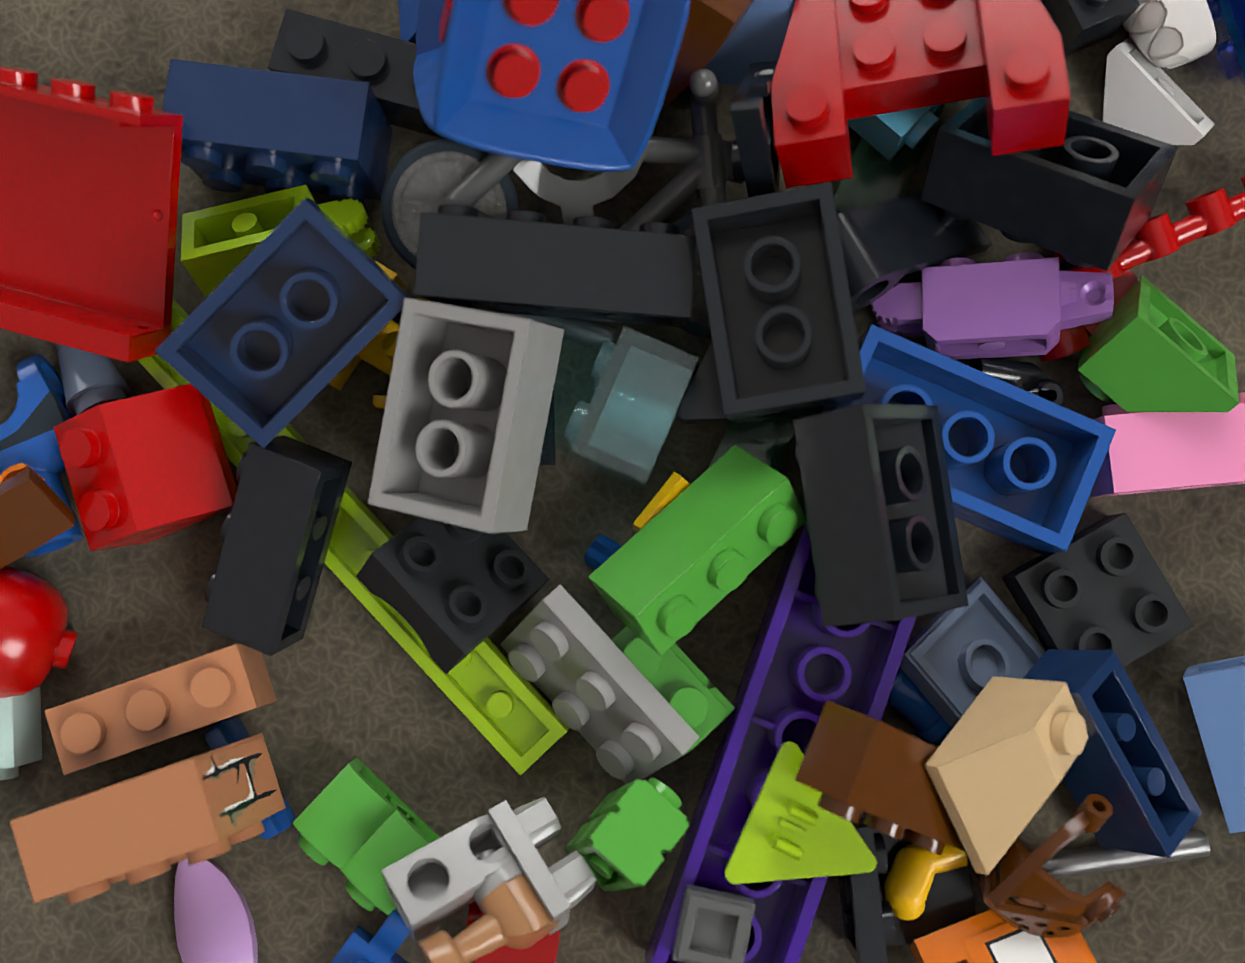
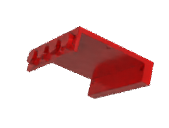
M0 66L1 329L128 363L158 355L155 350L171 335L183 115L154 109L155 97L113 90L110 91V99L96 96V85L93 83L51 78L50 87L38 84V72Z

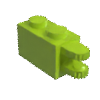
M307 185L182 214L181 262L205 298L305 198H310L315 203ZM343 199L341 202L336 200L318 205L371 258L377 256L376 253L380 251L379 246L381 244L375 230L372 231L371 227L365 228L364 225L367 224L366 219H368L363 204L359 203L358 199Z

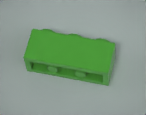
M734 445L588 577L612 613L656 653L662 656L680 638L687 635L696 623L730 591L739 587L745 578L773 551L786 543L794 532L805 523V515L786 476L737 445Z

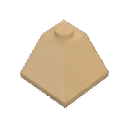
M992 676L925 765L976 873L988 875L1057 787L1075 758L1085 747L1089 738L1086 724L1076 708L1066 682Z

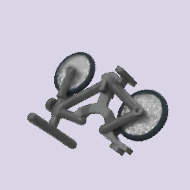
M708 69L695 71L690 77L689 86L669 103L674 108H690L693 136H651L643 154L633 169L602 172L584 181L565 180L550 173L541 162L488 153L487 151L475 149L450 139L434 140L421 144L407 152L394 165L387 176L380 203L381 219L385 234L396 253L407 264L416 269L420 212L437 213L438 206L458 204L477 209L479 211L478 217L505 219L506 212L519 210L516 190L508 175L512 169L534 194L546 201L561 206L563 224L573 225V219L576 217H594L592 205L613 198L635 178L642 162L687 165L619 229L639 231V227L643 223H663L695 192L697 194L698 207L726 202V181L742 184L744 181H735L731 158L732 142L723 140L722 133L718 132L716 100L720 95V87L716 76ZM691 210L673 223V225L680 228L679 235L696 236ZM696 241L691 318L681 329L694 336L712 339Z

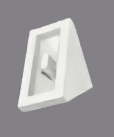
M1131 37L1118 44L1107 54L1103 122L1171 145H1194L1215 125L1159 66L1150 62L1142 54Z

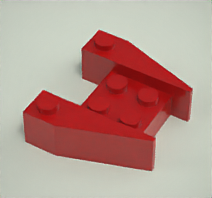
M796 0L771 83L775 148L786 188L853 178L848 129L849 119L984 97L991 155L996 156L1064 145L1070 104V92L1061 34L1040 0Z

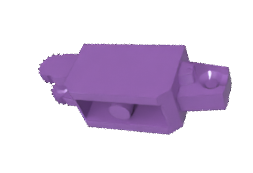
M1025 252L1010 255L1003 262L977 264L976 261L968 258L944 260L937 267L922 269V282L899 283L882 297L871 303L873 315L878 320V327L893 334L902 335V337L925 336L928 349L958 360L1046 355L1059 343L1060 330L1111 320L1114 294L1111 273L1059 270V257L1044 258L1038 253Z

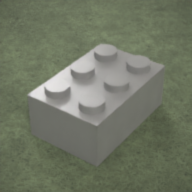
M405 298L368 504L487 533L527 531L564 329L526 318Z

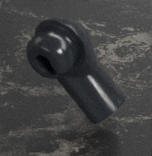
M976 358L970 361L969 366L1060 406L1063 403L1064 392L1061 385L1055 380L1050 379L1043 370L1032 362L997 358Z

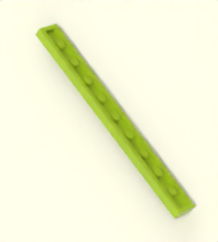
M174 299L172 304L171 334L189 316ZM159 355L138 360L164 390L191 384ZM210 401L227 458L237 468L242 455L249 447V443L255 441ZM289 423L276 436L285 435L308 444ZM346 485L324 563L521 776L569 730V727L556 716L552 706L532 684L514 670L510 661L488 637L447 674L442 671L431 659L425 645L409 623L388 603L372 594L356 577L371 553L394 536Z

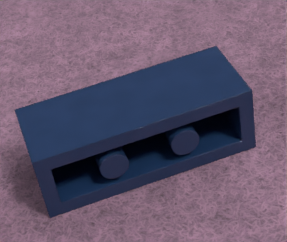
M1047 650L1022 679L1066 682L1076 708L1085 721L1089 738L1083 751L1075 758L1062 779L1078 807L1090 794L1104 796L1112 805V815L1097 832L1093 833L1102 847L1170 858L1202 812L1115 651Z

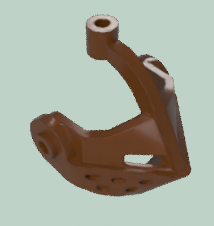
M1099 794L1088 795L1074 812L1073 819L1058 829L1032 853L1028 851L1018 836L999 860L1000 880L997 864L988 875L976 873L979 889L986 905L1011 926L1029 934L1047 938L1073 936L1079 934L1098 920L1103 923L1120 909L1119 903L1126 896V893L1120 886H1115L1111 881H1108L1085 896L1067 890L1044 869L1043 865L1083 831L1088 833L1097 832L1113 813L1110 802ZM1011 895L1045 904L1046 907L1037 908L1020 904Z

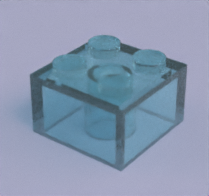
M625 326L617 343L605 340L591 372V377L595 378L592 388L596 389L592 401L588 404L579 400L564 435L565 438H568L567 445L571 446L570 452L575 465L644 493L675 421L676 414L690 386L699 357Z

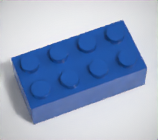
M871 324L857 339L866 393L862 399L829 404L826 412L862 403L938 406L955 517L1039 554L1067 551L1116 429Z

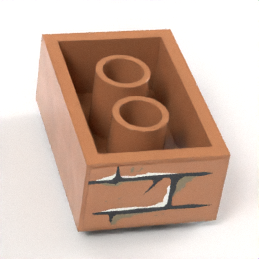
M263 733L88 792L11 820L10 823L33 902L36 903L65 893L67 903L71 905L110 890L112 888L111 884L127 880L128 885L136 884L170 870V865L186 859L189 865H193L226 853L232 849L231 845L265 832L262 820L285 809L286 806Z

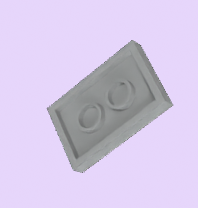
M561 584L548 594L500 644L508 653L509 661L514 670L522 678L534 682L552 702V708L556 716L567 727L577 730L594 748L598 762L607 773L617 779H622L625 784L636 779L642 780L680 758L700 738Z

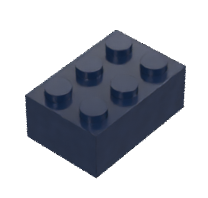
M170 59L162 111L183 115L180 162L190 167L202 179V183L205 186L218 191L236 193L241 191L242 184L264 186L266 193H272L307 185L310 192L326 194V199L330 202L336 200L341 202L343 199L349 200L352 198V200L358 199L359 203L364 205V199L381 201V194L386 179L392 128L368 82Z
M305 198L178 326L155 352L264 449L403 309L404 299L409 298V295L310 198Z

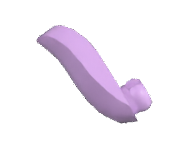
M187 859L179 862L175 874L174 921L177 946L182 963H258V943L254 920L245 896L233 879L211 859L189 865Z

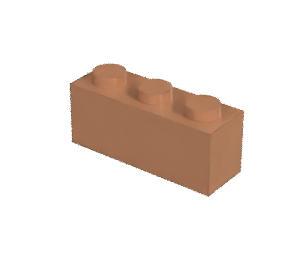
M239 643L59 705L44 712L63 774L66 775L276 702L277 699L262 653Z

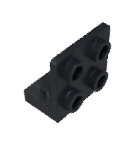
M862 812L858 823L850 822L877 860L876 868L870 873L838 875L845 943L856 963H888L886 946L912 944L915 939L975 916L968 855L967 866L935 874L925 902L924 912L918 918L906 921L894 916L889 901L884 899V882L896 853L903 847L912 845V843L904 840L903 836L899 840L861 823L865 813Z

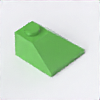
M1142 274L1115 305L1112 319L1102 321L1089 337L1090 345L1081 349L1078 370L1081 372L1080 379L1085 387L1102 401H1108L1111 398L1126 412H1229L1239 404L1235 355Z

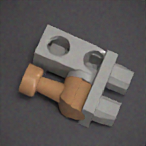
M542 797L513 811L505 800L489 809L487 815L480 816L381 870L386 891L415 943L439 929L440 922L476 901L483 913L481 918L453 939L446 931L440 930L420 942L419 946L427 963H471L503 945L521 950L531 947L548 933L552 935L567 925L570 909L576 906L594 889L595 876L582 855L577 851H574L549 868H547L537 849L560 836L562 829L558 817L546 798Z

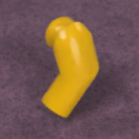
M915 844L900 849L895 855L884 882V899L889 901L893 915L906 921L918 918L924 912L925 902L935 874L967 866L966 852L948 844L945 845L941 856Z

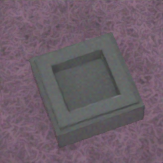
M686 884L672 948V960L683 963H744L756 905L753 898Z

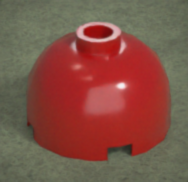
M8 565L0 568V698L24 696L40 687L52 667L66 670L79 632L66 629L69 607L61 591L43 577Z

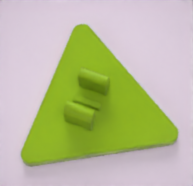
M787 741L781 744L726 865L725 876L732 884L870 873L876 868L877 860L852 823L817 806L822 793L795 780L804 754L793 742Z

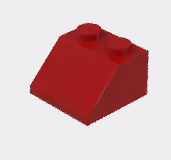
M192 384L100 404L53 427L90 551L145 544L233 508L237 487L210 400Z

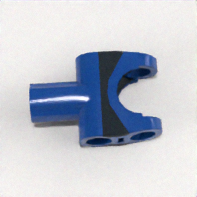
M34 354L17 363V373L20 382L16 383L18 393L16 407L9 419L0 425V475L10 466L24 463L43 477L45 483L73 511L60 477V473L65 472L66 469L53 427L76 415H72L66 409L62 380L54 366L40 354ZM76 516L74 527L24 555V557L41 556L78 542L83 538V534Z

